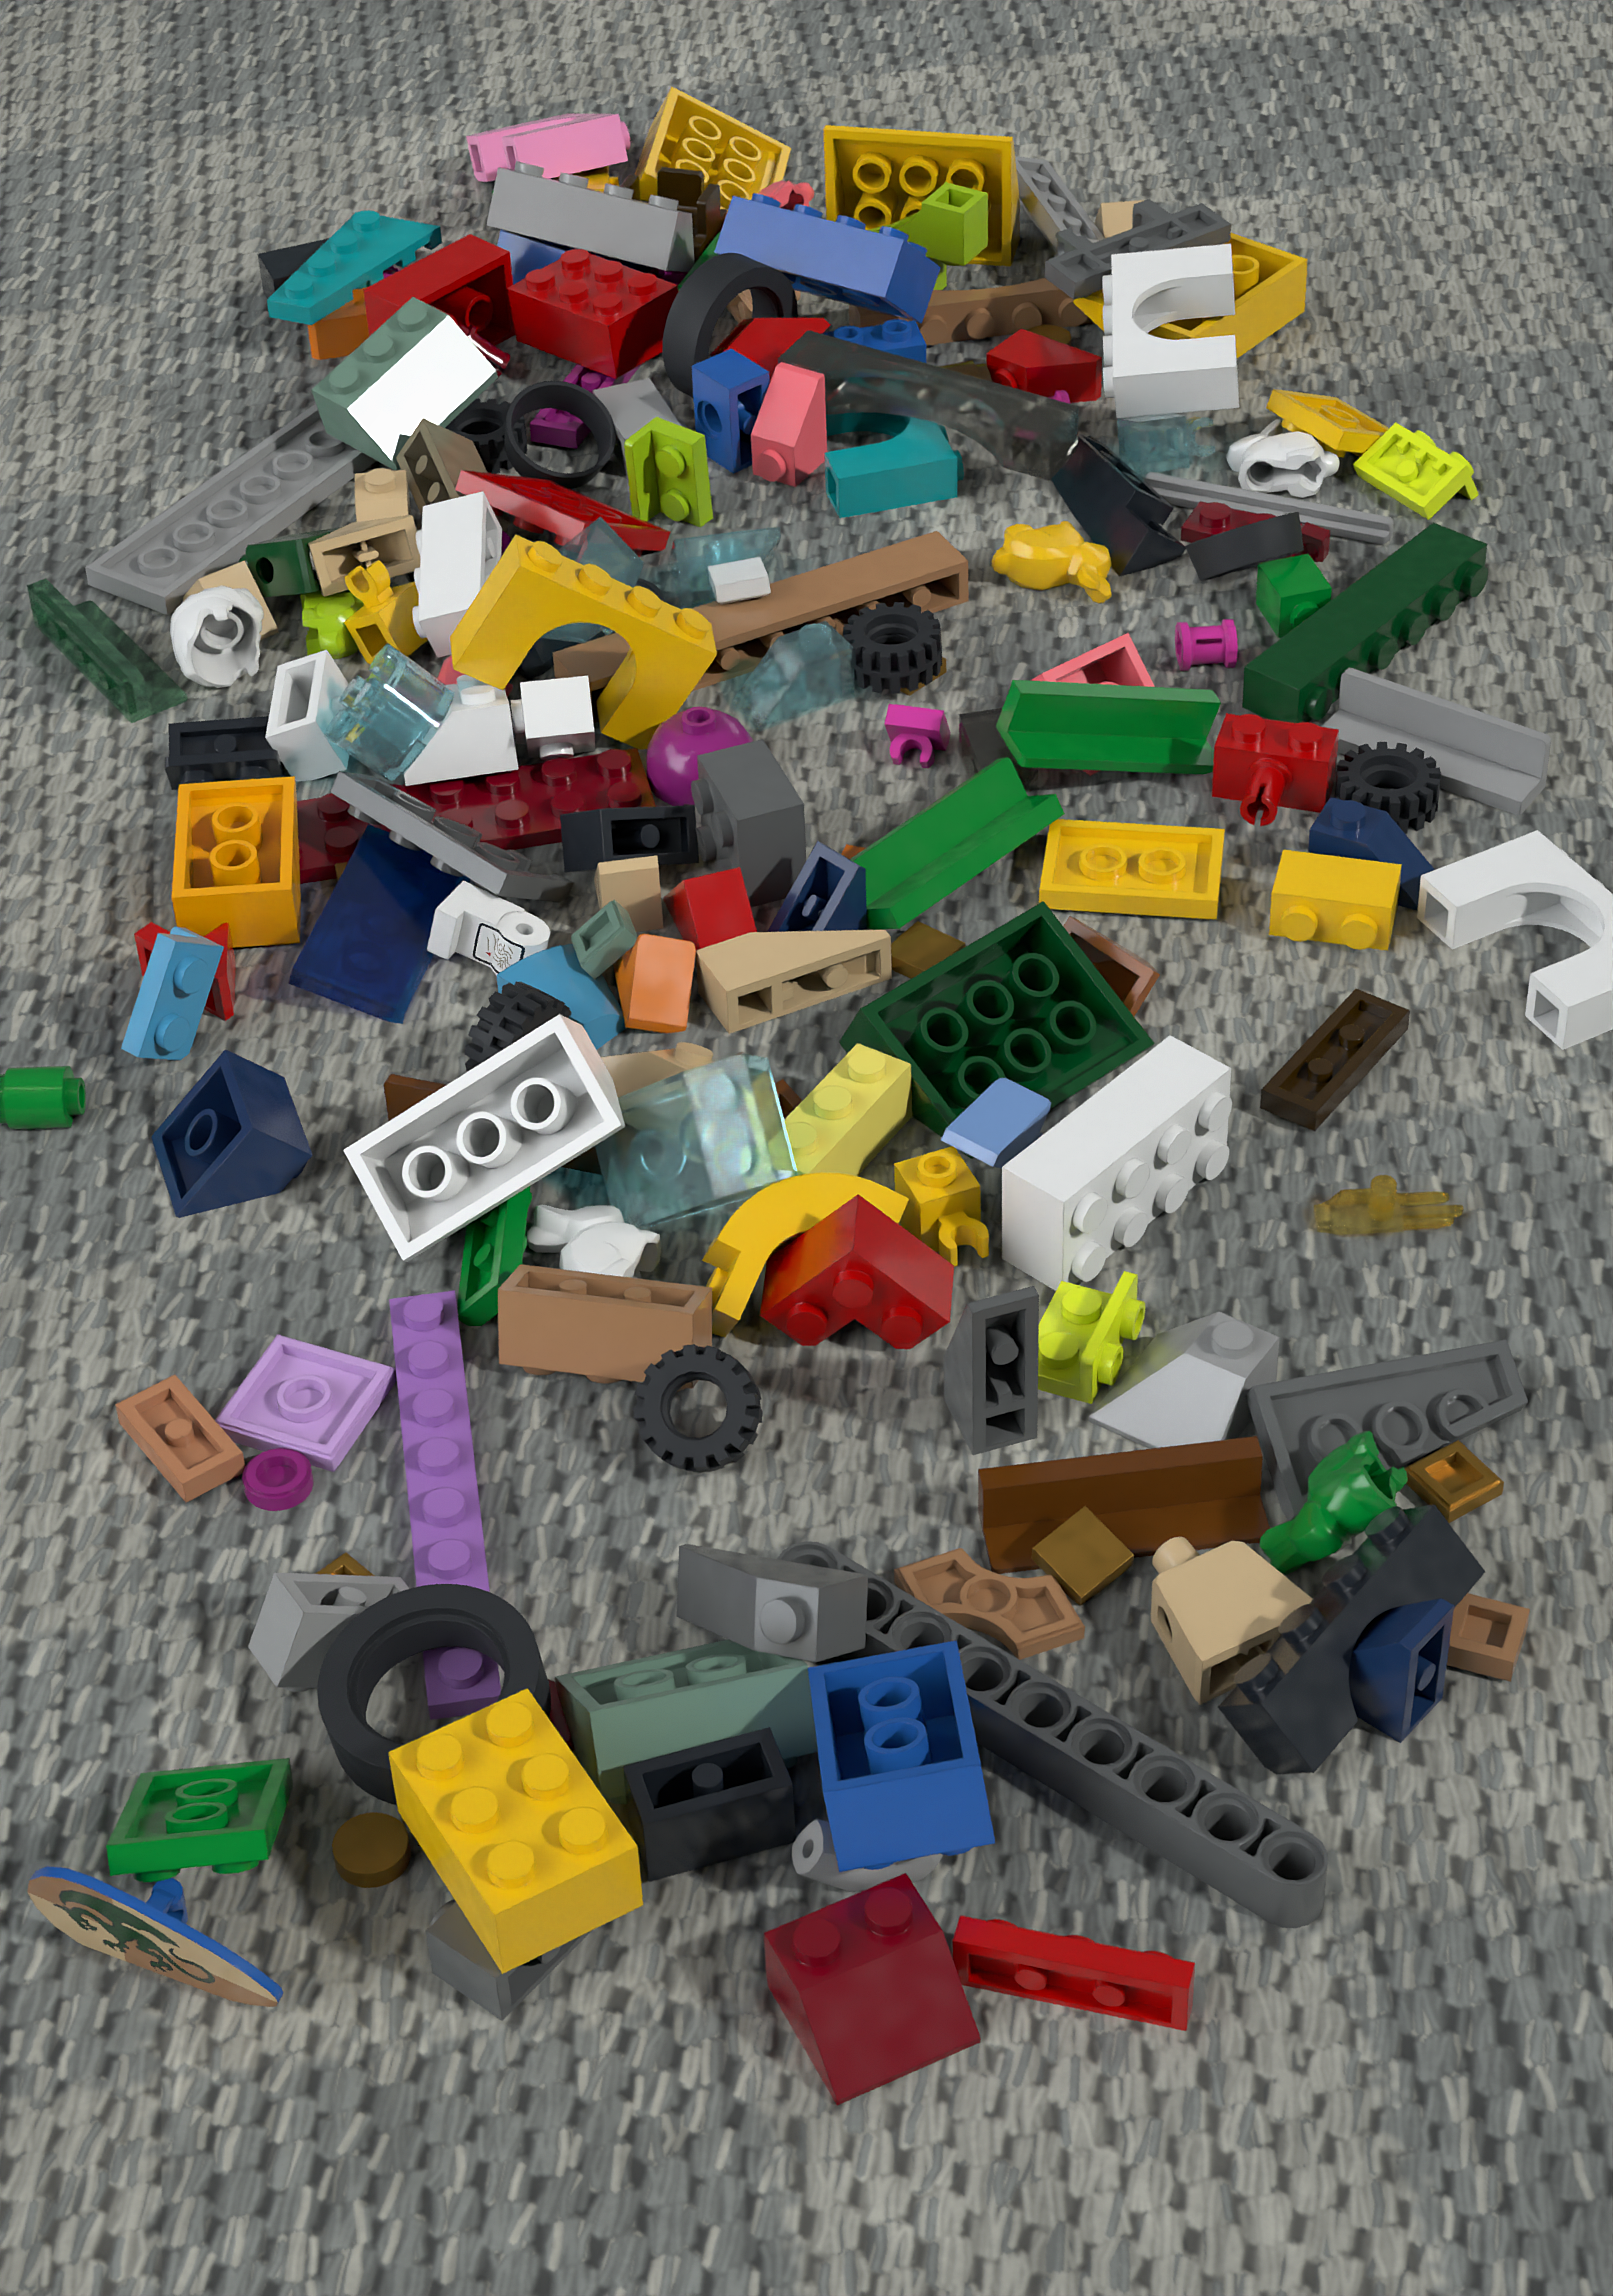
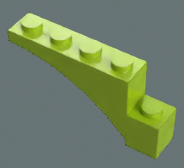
M947 182L921 203L922 209L917 213L895 223L885 225L909 235L907 241L926 248V257L941 267L933 290H943L947 286V265L965 266L988 246V193ZM880 227L869 229V231L879 233Z

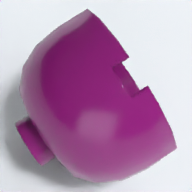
M692 707L679 712L659 725L648 744L646 768L650 789L658 799L672 806L695 805L691 784L692 781L699 780L697 755L753 742V739L738 719L722 711L707 707Z

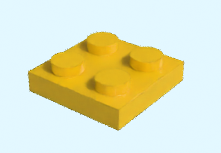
M1273 389L1266 409L1283 418L1282 427L1291 432L1299 431L1312 435L1318 439V443L1325 451L1332 452L1338 457H1345L1347 451L1361 457L1389 429L1337 397Z

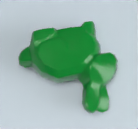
M1364 1431L1356 1434L1346 1444L1337 1447L1323 1458L1308 1476L1307 1502L1295 1519L1274 1526L1261 1536L1259 1547L1270 1559V1564L1284 1576L1296 1571L1308 1561H1317L1344 1549L1351 1544L1353 1537L1365 1531L1367 1525L1377 1515L1391 1507L1397 1506L1395 1496L1408 1482L1407 1472L1403 1467L1399 1469L1391 1467L1388 1470L1384 1468L1378 1458L1379 1451L1375 1444L1373 1433Z

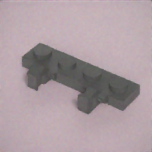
M1147 199L1134 204L1132 229L1092 243L1086 237L1074 234L1072 227L1057 232L1055 235L1057 238L1056 254L1054 258L1046 260L1045 278L1074 300L1087 297L1093 292L1103 289V276L1112 275V254L1221 245L1230 241L1231 223L1202 203L1170 214L1152 200Z

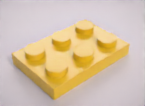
M1057 819L1049 825L1039 888V903L1044 901L1049 909L1217 920L1225 829Z

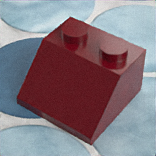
M907 1873L764 1932L767 1986L837 2105L981 2042L980 2034L943 1930Z

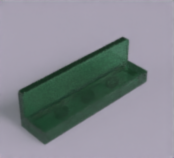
M46 578L27 585L35 626L130 723L162 712L188 700L187 694L93 601H85L73 606Z

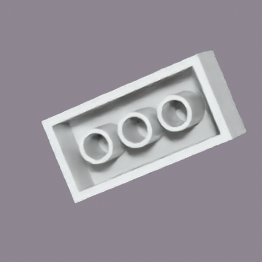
M1169 1035L1002 1167V1259L1055 1291L1061 1281L1076 1284L1079 1280L1091 1281L1098 1275L1106 1258L1122 1245L1126 1247L1135 1245L1141 1239L1147 1225L1163 1211L1167 1213L1176 1211L1184 1202L1188 1191L1203 1178L1208 1180L1216 1178L1224 1169L1229 1158L1227 1135L1228 1117L1232 1109V1100L1230 1098L1231 1068Z

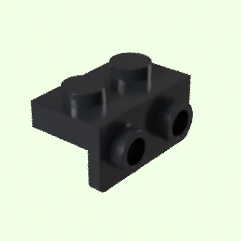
M269 716L168 723L169 756L165 758V771L171 789L178 790L179 784L284 777V765L280 760L278 751L273 749L265 738Z

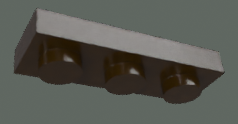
M1355 989L1261 1089L1260 1108L1316 1131L1408 1030L1410 1010Z

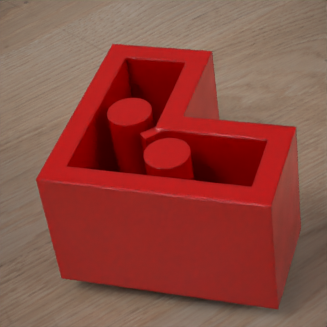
M858 1194L767 1259L760 1316L802 1346H816L856 1319L895 1349H911L950 1323L954 1265Z

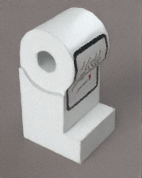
M463 880L436 908L427 951L447 960L457 952L491 967L497 975L514 963L547 949L550 930L544 921L526 912L525 909Z

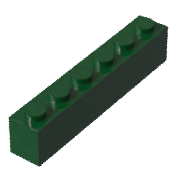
M1433 522L1245 665L1242 708L1270 720L1291 723L1310 722L1312 719L1321 720L1329 711L1331 704L1339 699L1341 675L1348 668L1371 674L1376 669L1384 670L1389 666L1394 655L1407 644L1416 645L1422 639L1426 629L1438 620H1448L1459 603L1468 596L1477 597L1482 592L1488 579V569L1485 567L1487 544Z

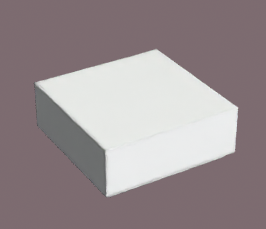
M760 557L707 566L710 585L717 603L726 604L771 594L769 577Z

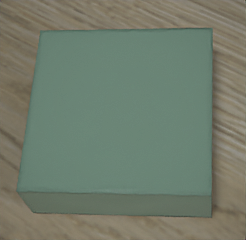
M614 899L571 935V941L581 968L592 978L596 979L634 946L638 936L628 911Z

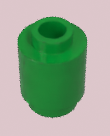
M70 1066L8 1068L5 1074H0V1124H7L11 1130L71 1128L74 1115H83L85 1113V1084L82 1078H74Z

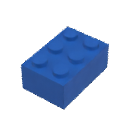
M957 1640L808 1668L823 1795L839 1872L859 1868L869 1870L882 1869L897 1861L935 1854L958 1855L971 1850L973 1847L995 1844Z

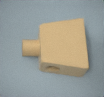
M1175 1537L1162 1544L1152 1559L1153 1567L1159 1574L1152 1582L1151 1622L1192 1696L1199 1705L1234 1689L1237 1686L1234 1683V1677L1237 1672L1251 1659L1265 1654L1281 1636L1278 1628L1282 1621L1294 1610L1309 1604L1313 1600V1598L1244 1542L1230 1541L1200 1555L1186 1538Z

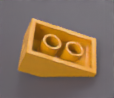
M295 776L179 784L171 897L177 927L186 928L204 937L222 923L227 922L230 926L233 948L300 943L301 892Z

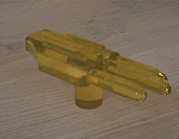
M1378 1175L1371 1180L1370 1188L1341 1190L1331 1199L1321 1204H1315L1313 1213L1317 1232L1345 1235L1442 1228L1453 1224L1455 1220L1453 1218L1462 1215L1464 1208L1462 1205L1419 1206L1446 1203L1450 1199L1449 1194L1434 1191L1397 1193V1182L1394 1178L1388 1175ZM1400 1206H1419V1207H1400Z

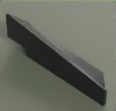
M1049 410L1031 439L1030 448L1069 510L1095 544L1103 545L1108 549L1111 567L1120 577L1151 569L1181 557L1186 550L1185 546L1162 527L1174 507L1105 444L1091 435L1087 437L1077 432L1059 414Z

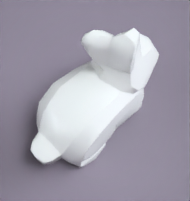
M1280 419L1274 420L1260 434L1244 437L1229 447L1226 457L1232 471L1239 472L1238 479L1241 488L1244 490L1262 493L1288 490L1291 496L1304 498L1315 495L1319 491L1324 477L1332 476L1339 469L1340 461L1338 456L1332 452L1325 451L1312 435L1299 431L1282 434L1283 427L1281 426Z
M537 1205L534 1211V1225L527 1232V1243L533 1251L540 1253L561 1252L559 1268L564 1270L642 1279L639 1271L651 1272L660 1262V1234L648 1230H640L634 1225L624 1223L620 1209L614 1206H586L577 1210H564L547 1205Z

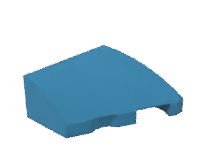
M573 944L555 946L532 954L496 975L498 993L502 994V986L508 983L515 985L517 981L537 988L564 1002L572 1013L569 1019L583 1025L596 1050L627 1028L625 1027L622 1008L602 974L594 979L581 968Z

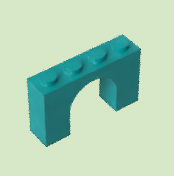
M899 357L817 371L818 373L825 374L827 436L869 431L893 437L880 443L824 452L826 494L839 518L958 497L957 481L964 479L962 456L959 450L951 448L945 426L937 424L930 400H923L916 376L908 374Z

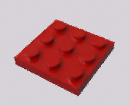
M461 470L455 488L456 491L465 495L483 491L495 515L502 516L503 512L514 515L513 524L527 531L543 534L544 529L553 532L556 534L555 543L576 551L584 552L587 546L607 554H614L616 549L629 555L641 557L644 550L663 551L670 536V531L550 480Z

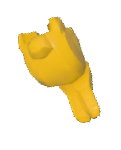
M1061 521L1060 524L1033 529L1028 524H1014L1007 527L1004 531L1003 547L995 552L991 560L994 571L1007 575L1011 582L1022 588L1042 591L1071 583L1084 588L1088 596L1097 603H1104L1112 595L1110 584L1106 580L1111 567L1108 549L1103 545L1085 542L1084 538L1068 521Z

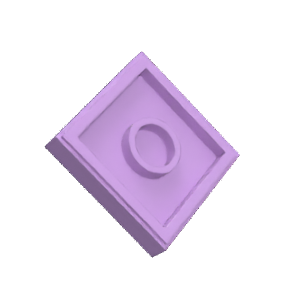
M277 1334L215 1421L234 1443L261 1451L277 1448L292 1449L303 1454L312 1466L335 1472L396 1383V1368Z

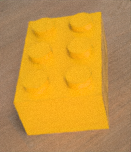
M528 1688L388 1752L398 1812L502 1974L643 1906L638 1846Z

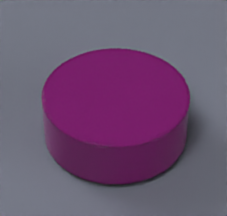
M286 1448L271 1449L256 1455L247 1463L242 1475L247 1499L254 1506L268 1511H282L299 1505L310 1495L314 1485L309 1460L300 1452Z

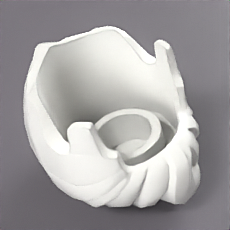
M222 585L207 588L199 593L190 595L177 607L171 617L170 635L176 661L179 663L180 670L186 678L203 686L222 688L231 686L236 679L247 673L252 677L258 672L259 642L261 638L259 633L262 631L261 620L264 618L261 604L248 589H233Z

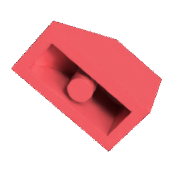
M780 362L775 367L751 433L754 475L761 476L767 481H777L796 487L825 461L824 452H827L825 374Z

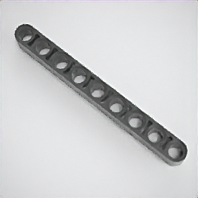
M804 1541L786 1548L777 1558L778 1560L868 1575L865 1648L836 1656L840 1660H853L957 1640L977 1744L1266 1921L1283 1928H1299L1309 1925L1319 1917L1324 1907L1328 1853L1323 1843L1312 1833L833 1548L819 1542Z

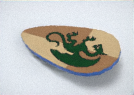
M46 1866L35 1871L29 1880L27 1892L35 1907L55 1927L86 1947L230 2001L255 2006L275 2007L283 1996L282 1988L254 1965L186 1924L188 1913L183 1887L174 1878L157 1881L152 1888V1895L147 1902L101 1880L68 1868Z

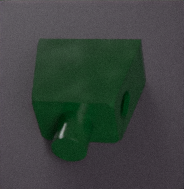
M342 527L292 534L249 544L245 550L246 554L241 556L239 562L245 560L262 597L319 591L321 588L316 570L312 568L311 552L308 543Z

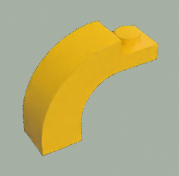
M824 1172L789 1177L757 1192L734 1212L711 1243L702 1261L716 1267L705 1286L712 1287V1334L726 1337L738 1323L768 1258L859 1194L898 1224L909 1198L868 1179L854 1175Z

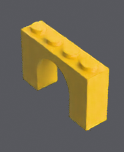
M518 535L514 536L450 636L453 669L500 690H504L531 647L547 632L571 623H594L615 631L627 641L630 648L625 659L596 700L600 731L602 734L639 750L647 749L659 725L679 711L717 656L712 624L699 612L690 608L679 609L660 600L656 594L645 587L626 585L611 578L605 570L596 565H582L562 556L556 548L542 541L531 542Z

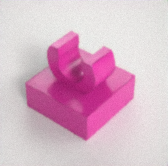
M897 704L888 705L885 727L891 741L890 756L893 764L900 765L905 752L916 748L922 751L920 754L921 767L930 768L935 762L934 750L946 751L951 733L944 710Z

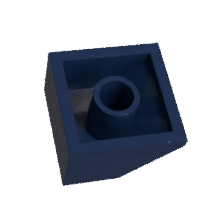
M226 1049L151 1136L172 1206L178 1218L278 1194L292 1179H295L302 1173L307 1161L312 1157L310 1146L285 1077Z

